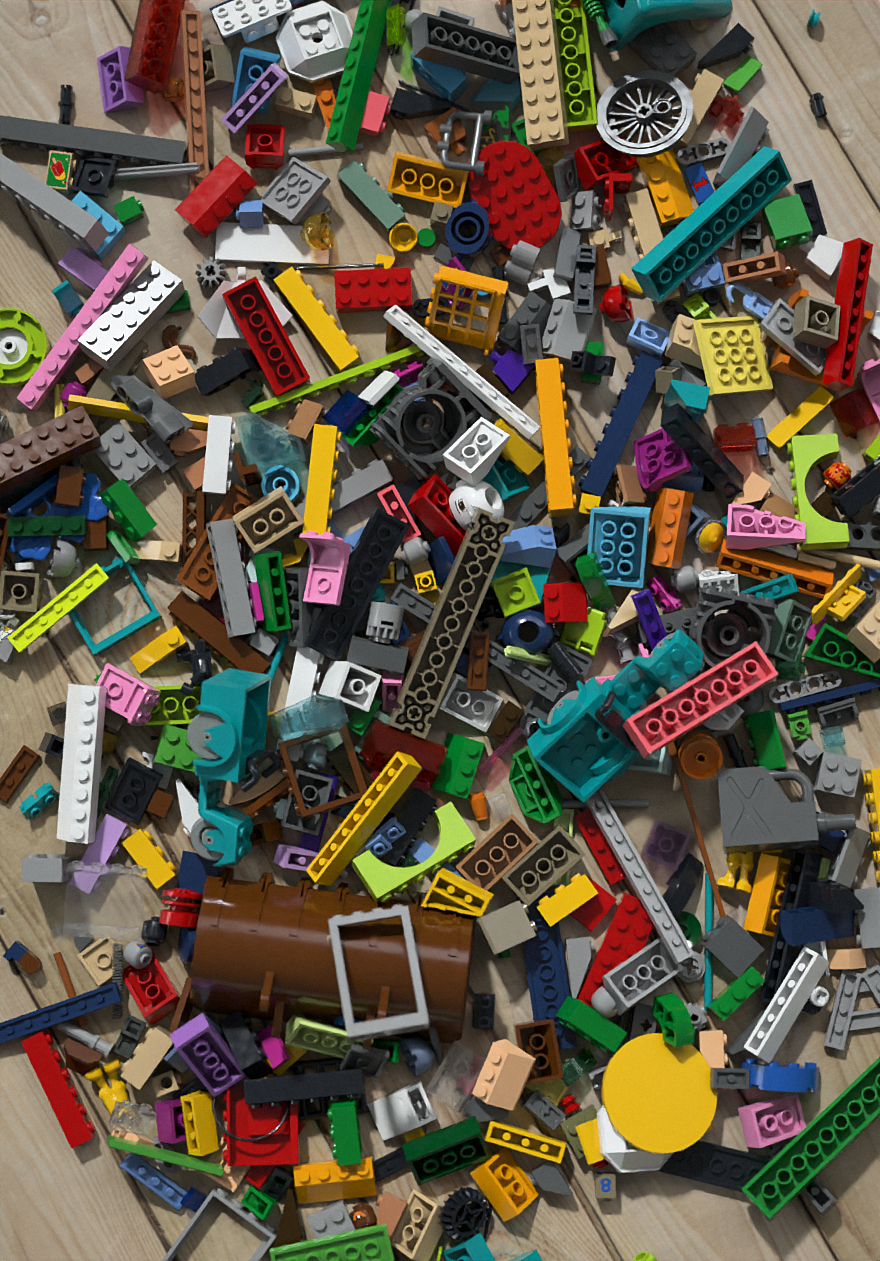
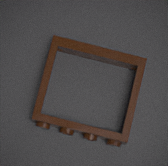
M345 722L278 743L279 749L276 752L280 760L284 762L285 767L282 768L285 779L289 778L291 786H288L291 798L295 797L297 804L294 805L297 816L301 815L302 820L359 802L366 793L367 787ZM339 732L359 793L306 810L286 749Z

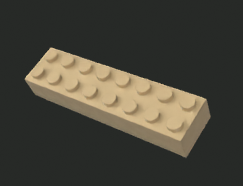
M512 0L527 145L532 151L569 145L554 0Z

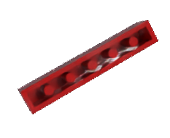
M44 1030L21 1041L71 1149L95 1137V1126L86 1117V1114H88L87 1109L83 1103L80 1104L77 1098L79 1092L75 1085L72 1086L69 1081L71 1078L67 1068H63L60 1062L62 1061V1056L58 1050L55 1051L52 1045L54 1040L50 1032L47 1033Z

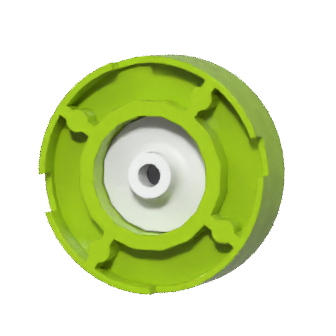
M15 308L0 309V386L8 388L22 387L28 383L50 353V341L44 328L29 313Z

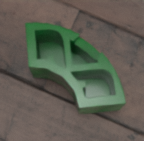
M672 992L654 996L652 1015L657 1018L661 1025L663 1040L676 1048L693 1044L695 1028L683 1000Z

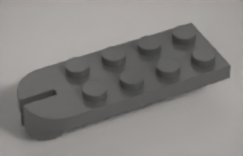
M563 645L583 670L582 673L570 681L555 661L551 659L552 662L548 664L544 674L562 684L563 688L554 702L534 691L520 719V730L527 739L531 737L536 725H539L537 721L539 718L547 724L548 715L554 705L569 692L579 690L576 682L579 680L583 683L594 660Z

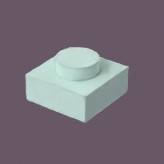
M280 798V802L276 801L273 813H276L275 817L283 819L288 800Z

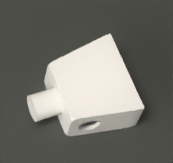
M818 235L814 243L810 241L806 244H800L799 248L808 253L804 262L823 278L829 280L841 259L843 242Z

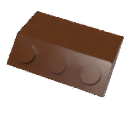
M554 1019L513 1024L517 1047L536 1059L526 1084L563 1078Z

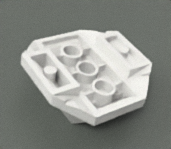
M324 1L288 11L276 35V43L288 75L314 83L342 74L353 31L347 15ZM320 38L322 41L315 43L313 39Z
M603 1105L597 1112L600 1154L618 1173L658 1171L672 1156L673 1153H649L632 1146L615 1131Z

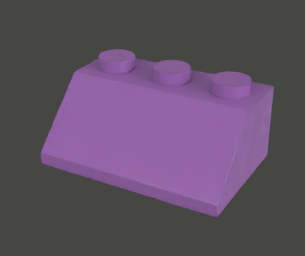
M118 46L97 58L104 113L132 110L145 103L138 49Z

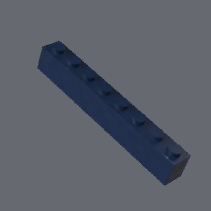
M642 351L640 355L636 354L632 363L635 368L633 372H628L624 381L628 384L625 390H620L617 397L620 402L617 407L613 406L609 415L612 417L610 424H605L602 430V434H604L603 440H598L594 451L597 452L595 458L590 457L586 466L589 469L587 476L582 475L578 484L582 486L580 492L599 496L602 499L654 382L655 370L660 368L663 359L645 351Z

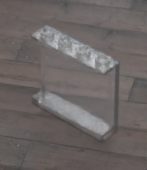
M82 861L68 862L62 935L141 941L147 868H143L140 865L124 867L122 864H112L111 866L100 862L84 864Z

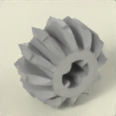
M210 256L209 262L203 258V265L197 264V268L200 270L195 271V275L199 276L197 282H202V287L204 288L209 284L211 290L214 288L213 284H216L219 288V281H226L223 276L228 275L227 271L224 270L226 268L225 264H220L219 258L214 261L213 257ZM214 270L215 274L209 276L207 272Z

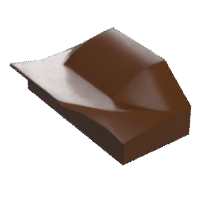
M387 320L386 352H398L414 343Z
M69 1038L64 1043L63 1053L67 1068L81 1075H85L92 1069L98 1068L103 1054Z

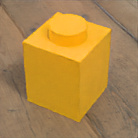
M582 493L577 515L590 517L591 508L599 507L601 497Z

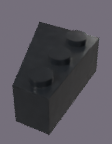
M234 347L224 357L219 356L213 359V363L209 366L204 365L196 370L197 373H195V383L202 396H211L229 387L237 379L243 380L247 378V373L253 370L261 371V368L251 349Z
M238 1010L219 1021L240 1070L250 1080L261 1079L273 1072L267 1059V1054L259 1043V1036L251 1028L252 1021L248 1014L244 1015Z

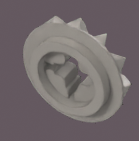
M693 951L695 955L680 962L681 965L682 963H689V960L692 958V964L698 967V969H691L687 974V968L682 965L684 969L677 976L687 982L697 981L705 972V961L695 951Z

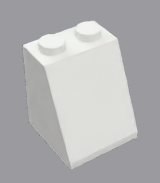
M330 661L317 697L333 704L369 712L381 675L348 661Z

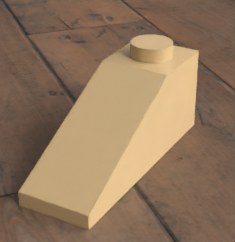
M127 539L143 561L181 564V543L154 540L133 541L132 539Z
M632 588L602 636L607 637L640 620L631 596L641 592V589Z

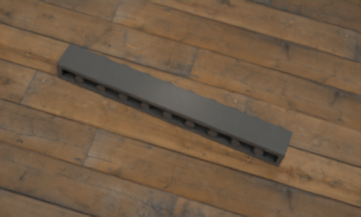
M0 115V144L10 147L13 144L19 145L23 149L34 147L43 152L55 150L75 153L79 157L91 155L95 158H112V160L117 162L126 160L135 165L147 163L149 166L184 164L186 159L187 144L185 141Z

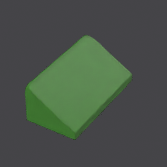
M747 55L723 84L737 96L758 73L763 64Z

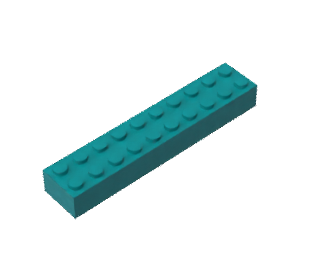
M764 146L631 268L646 297L660 303L792 181L780 151Z

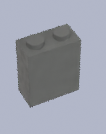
M726 915L717 921V926L712 931L704 935L701 944L726 969L739 978L765 949L732 917Z

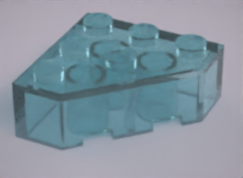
M253 412L234 417L247 464L256 463L261 473L267 472L275 466H288L306 461L299 437L292 435Z
M322 694L313 695L268 716L274 736L283 741L307 734L314 735L321 731L337 730L342 728L343 724L349 722L343 701Z

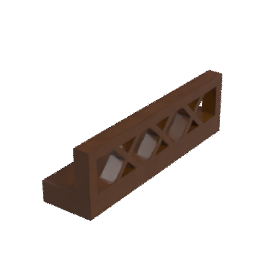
M233 453L239 477L245 487L260 484L263 477L257 464L246 466L240 453Z
M202 491L183 493L182 568L187 561V556L194 550L206 529V494L202 493ZM187 497H197V506L193 510L187 505ZM192 514L196 517V526L193 529L187 525V519ZM193 533L196 536V544L191 548L187 544V538Z

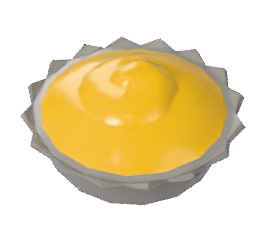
M716 519L707 521L698 527L695 533V543L702 554H714L715 551L719 550L723 539L726 538L725 525L721 524V521Z

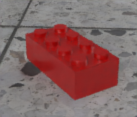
M411 268L334 271L337 313L381 312L389 310L395 304L403 311L412 310Z

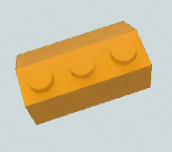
M504 1146L491 1156L492 1158L479 1164L470 1174L505 1222L521 1213L539 1195V1192L508 1148Z

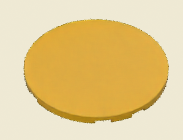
M652 1033L639 1036L625 1043L610 1059L602 1081V1100L611 1125L629 1144L649 1153L667 1154L691 1146L704 1135L715 1114L717 1088L710 1087L711 1068L695 1047L689 1044L676 1048L663 1040V1033Z

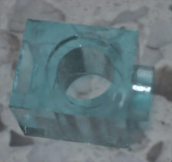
M842 725L819 730L823 749L846 744Z

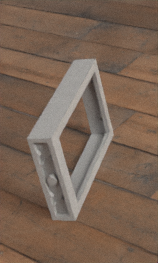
M394 905L391 909L383 910V908H376L368 913L358 911L350 916L335 915L332 919H328L348 1042L429 1028L408 906ZM402 917L418 1013L354 1024L338 927Z
M214 1187L162 1261H172L215 1199L266 1235L249 1261H259L276 1238V1229L269 1223L264 1224L261 1222L260 1218L250 1211L249 1213L246 1211L240 1201L236 1199L233 1201L227 1197L229 1194L225 1190Z

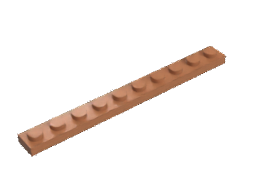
M181 10L188 163L197 162L200 165L199 174H189L191 193L209 174L200 11Z

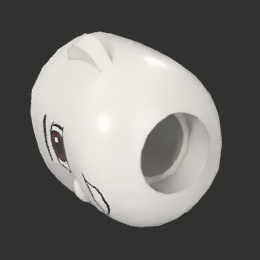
M461 479L457 482V488L449 497L451 511L458 524L465 531L468 528L472 530L475 525L471 519L476 507L493 513L492 518L495 520L498 516H504L505 510L500 494L494 487L484 481H480L476 486H472Z

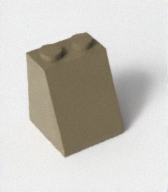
M520 900L477 919V923L493 957L536 937L537 927L533 920L529 921L527 917L529 910L525 903L521 904Z

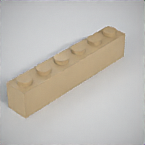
M648 189L626 194L624 201H622L625 213L628 212L630 217L628 219L629 228L634 230V245L636 248L639 247L641 253L638 255L639 261L663 240ZM678 287L660 303L655 301L656 306L665 304L670 300H678L680 297Z

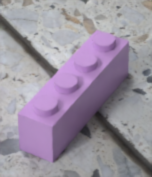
M273 63L221 121L235 134L289 76L276 63Z
M71 246L58 264L64 271L94 292L110 269L106 271L101 267L103 264L97 259L93 258L91 260L86 256L87 252L82 248L78 247L76 249Z
M106 814L95 834V842L90 843L69 883L89 894L93 893V891L96 892L102 883L100 881L102 874L106 875L111 866L109 861L112 856L116 857L120 850L118 845L121 839L125 840L130 831L127 829L129 824L110 814Z

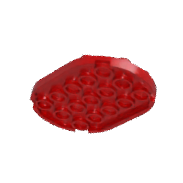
M498 141L487 145L479 151L478 161H485L484 176H475V172L469 171L468 188L472 199L477 200V204L487 211L492 227V235L499 243L509 249H512L514 244L517 245L520 240L537 248L544 246L558 231L562 217V206L558 194L540 161L529 148L517 142Z

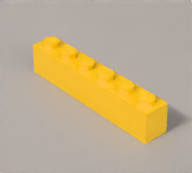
M291 266L273 279L274 284L340 373L346 371L360 361L358 356L360 352L354 344L351 346L348 343L349 337L344 330L339 331L336 327L338 323L332 314L328 316L325 312L327 308L320 299L317 301L313 296L315 292L309 284L307 286L302 281L304 277L298 269L295 271Z
M314 424L302 530L304 534L307 531L317 532L318 535H323V532H331V527L327 526L328 519H332L333 508H330V500H334L335 489H332V481H336L337 470H334V462H338L339 451H336V444H340L341 432H338L337 426Z

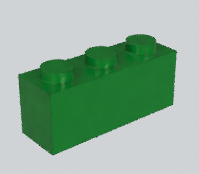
M123 478L99 494L103 504L110 509L114 519L121 524L126 535L133 541L143 537L157 525Z
M749 966L739 978L736 977L706 1008L718 1021H725L765 979L752 966Z

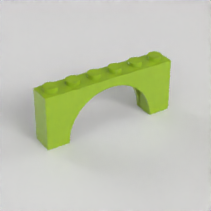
M837 434L791 436L786 448L787 455L790 454L791 461L788 462V468L793 476V479H790L791 490H794L795 494L792 497V506L796 508L797 513L794 515V520L806 523L805 541L796 543L800 544V550L847 548L849 544L848 524L834 522L822 517L810 505L805 493V478L808 473L821 462L837 459L839 453Z
M452 802L445 804L434 812L433 817L439 829V844L434 853L424 862L406 868L393 867L379 861L369 850L352 859L353 869L375 903L388 901L392 898V894L397 891L399 893L405 891L412 882H420L427 873H435L442 867V864L446 862L451 863L458 858L457 855L462 852L466 854L474 849L476 838Z

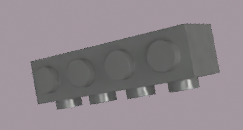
M696 607L660 615L667 636L677 630H682L689 636L691 621L695 615L693 612L696 610ZM715 614L707 618L706 622H709ZM639 620L635 622L640 643L650 647Z

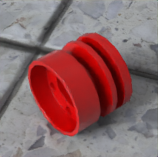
M181 888L163 890V895L171 896V900L162 899V903L170 905V909L160 910L159 923L197 928L199 914L193 912V908H200L202 904L194 903V899H203V894Z

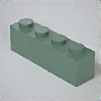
M353 160L337 174L338 181L389 234L395 225L405 220V210L399 203L395 204L391 200L393 197L387 190L383 191L379 187L380 183L374 176L370 177L366 173L367 169L362 163L357 164Z

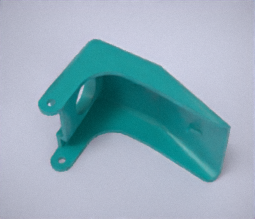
M603 0L610 19L608 25L619 41L615 47L606 50L608 53L618 51L640 32L663 22L725 17L732 10V0H626L623 9L617 0Z

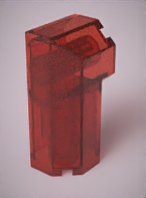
M375 720L363 741L360 755L362 758L363 756L365 757V763L368 767L381 772L397 751L410 755L422 767V770L416 777L434 783L441 770L439 767L445 760L447 747L393 727L385 722Z

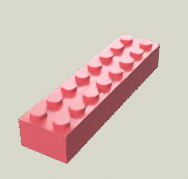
M754 642L630 717L623 724V727L645 759L768 684L778 673L758 643Z

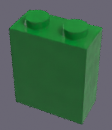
M799 194L769 201L762 208V216L775 250L787 249L790 246L806 244L812 241L813 230Z

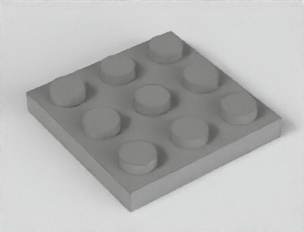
M293 157L258 200H263L265 207L296 225L330 184L331 180L324 174Z

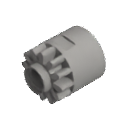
M371 602L366 635L374 636L373 641L390 644V640H398L404 607Z

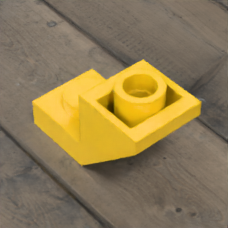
M300 534L296 536L297 539L293 540L298 555L293 553L284 555L282 559L283 568L300 565L305 558L309 545L306 541L299 538Z
M433 570L414 575L419 595L436 605L439 594Z

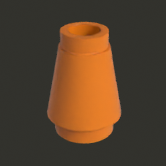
M483 791L470 793L468 802L476 820L487 819L486 795H484Z

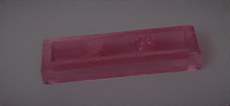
M517 727L479 767V770L484 774L524 731Z

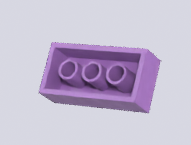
M203 1013L170 1034L175 1049L213 1097L246 1076L240 1070L230 1047Z

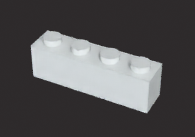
M209 415L202 489L204 494L226 495V491H230L231 480L227 479V473L232 471V460H229V453H233L234 441H230L231 434H235L236 422H232V417Z

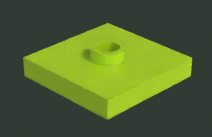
M527 567L491 581L505 617L541 603Z

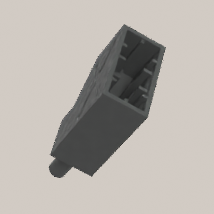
M764 766L717 770L724 854L818 847V835H828L829 831L856 829L855 814L826 815V812L816 814L814 789L811 780L806 774L797 769L767 770ZM793 780L801 786L803 802L791 803L775 781Z

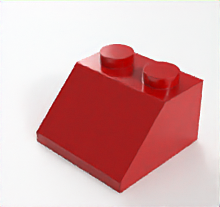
M583 583L543 584L545 623L588 622L587 591Z

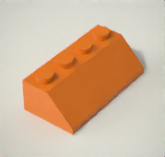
M668 488L657 490L648 537L646 563L669 568H681L694 493Z

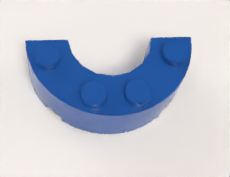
M747 1058L746 1062H741V1068L750 1069L749 1088L755 1086L761 1090L784 1092L818 1091L819 1066H816L817 1063L805 1062V1066L799 1063H788V1066H780V1062L771 1061L768 1064L758 1063V1059Z

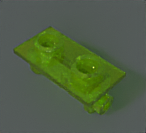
M398 3L387 8L388 46L397 43L398 46H403L404 42H406V29L400 27V25H406V11Z

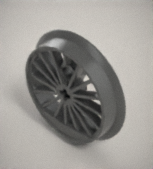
M657 70L633 72L616 80L602 94L596 108L598 121L596 126L601 137L621 153L639 158L656 156L674 147L683 137L693 116L692 96L685 84L669 73ZM650 88L647 104L643 103L641 89ZM654 89H661V93L651 105ZM637 90L641 105L638 106L629 93ZM667 93H670V94L673 95V96H672L671 98H669L668 100H667V99H663V98L666 96ZM625 97L635 109L618 101ZM676 101H679L681 104L680 106L671 107ZM614 107H617L627 113L614 112ZM681 112L680 117H671L672 114ZM615 119H623V121L615 122ZM664 123H675L677 125L673 128ZM622 127H625V128L622 129L621 131H619V132L617 131V129L622 128ZM649 127L652 128L660 139L652 141ZM657 127L669 133L666 136H663V134L658 130ZM645 128H647L649 143H642ZM640 131L638 143H631ZM631 132L626 141L621 139L623 136Z

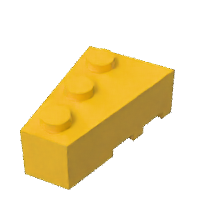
M442 868L437 872L421 906L482 917L487 911L494 894Z

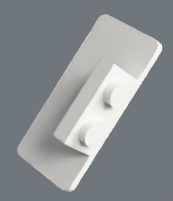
M234 0L213 9L212 13L224 38L241 32L245 43H248L279 30L280 27L276 16L292 10V5L289 0Z

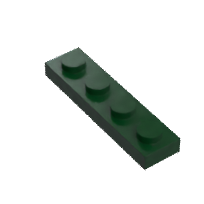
M86 516L8 517V537L86 536Z

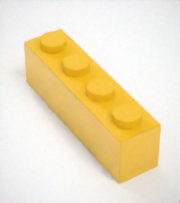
M496 1120L489 1121L485 1135V1141L560 1164L566 1147L565 1141Z

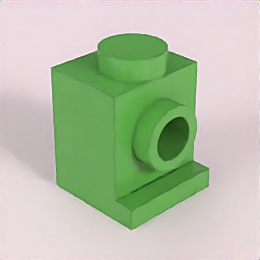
M807 710L786 715L791 738L796 737L797 740L808 738L807 734L812 733ZM798 722L803 724V729L797 728Z

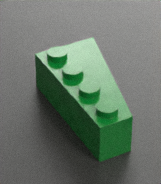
M826 623L822 624L816 637L811 641L802 656L803 658L880 679V659L873 663L846 637L847 635Z

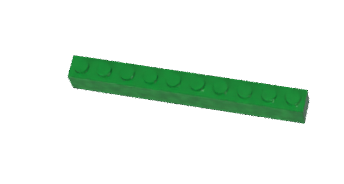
M361 0L326 139V144L339 152L355 150L391 0Z

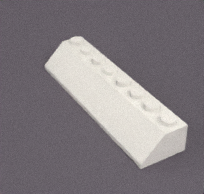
M68 684L56 837L68 842L87 844L95 842L107 687Z

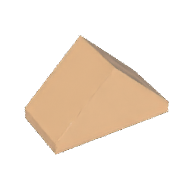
M826 949L827 959L830 962L829 969L866 968L865 949Z

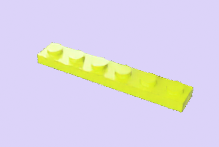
M96 563L8 636V640L21 653L110 578Z

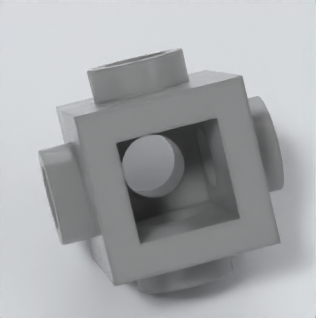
M691 1002L686 1004L685 1007L690 1017L693 1014L698 1016L696 1021H692L697 1032L706 1026L705 1022L708 1020L705 1016L708 1013L702 1005L698 1006L696 1003L691 1004Z

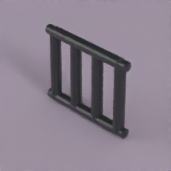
M333 1057L294 1062L293 1067L294 1070L296 1069L297 1075H304V1069L316 1068V1073H324V1066L335 1065L336 1071H340V1064L343 1058ZM365 1092V1094H360V1098H358V1114L370 1113ZM321 1098L320 1111L309 1112L308 1100H301L300 1121L328 1118L327 1098Z

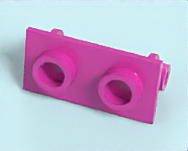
M415 360L408 363L407 367L402 370L396 369L391 371V373L396 374L400 378L396 384L402 388L409 385L406 379L410 377L412 383L418 381V374L424 369V367L420 368L424 366L421 361L417 362Z
M658 574L646 583L651 594L657 599L660 607L667 614L682 605L680 603L681 600L673 590L669 593L666 592L670 585L663 576L661 577Z

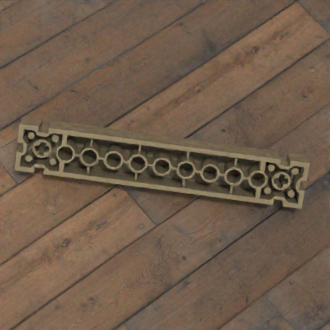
M476 507L471 519L475 525L472 530L468 528L397 698V702L400 704L399 709L393 708L388 720L389 725L403 731L405 726L409 727L411 734L426 739L431 727L428 719L430 716L435 717L506 546L502 542L504 535L509 537L515 522L498 516L495 520L492 518L493 513Z

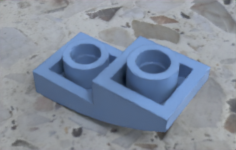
M392 817L376 831L365 845V848L379 859L392 849L391 843L405 834L406 830Z

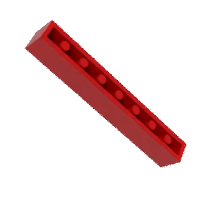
M861 238L843 243L834 304L840 306L838 341L827 349L822 382L823 386L834 391L851 388L853 385L873 244Z

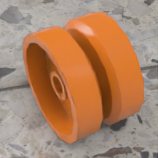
M693 731L685 735L679 742L677 753L680 764L689 777L697 780L709 779L717 774V770L721 769L723 754L715 737L710 733Z

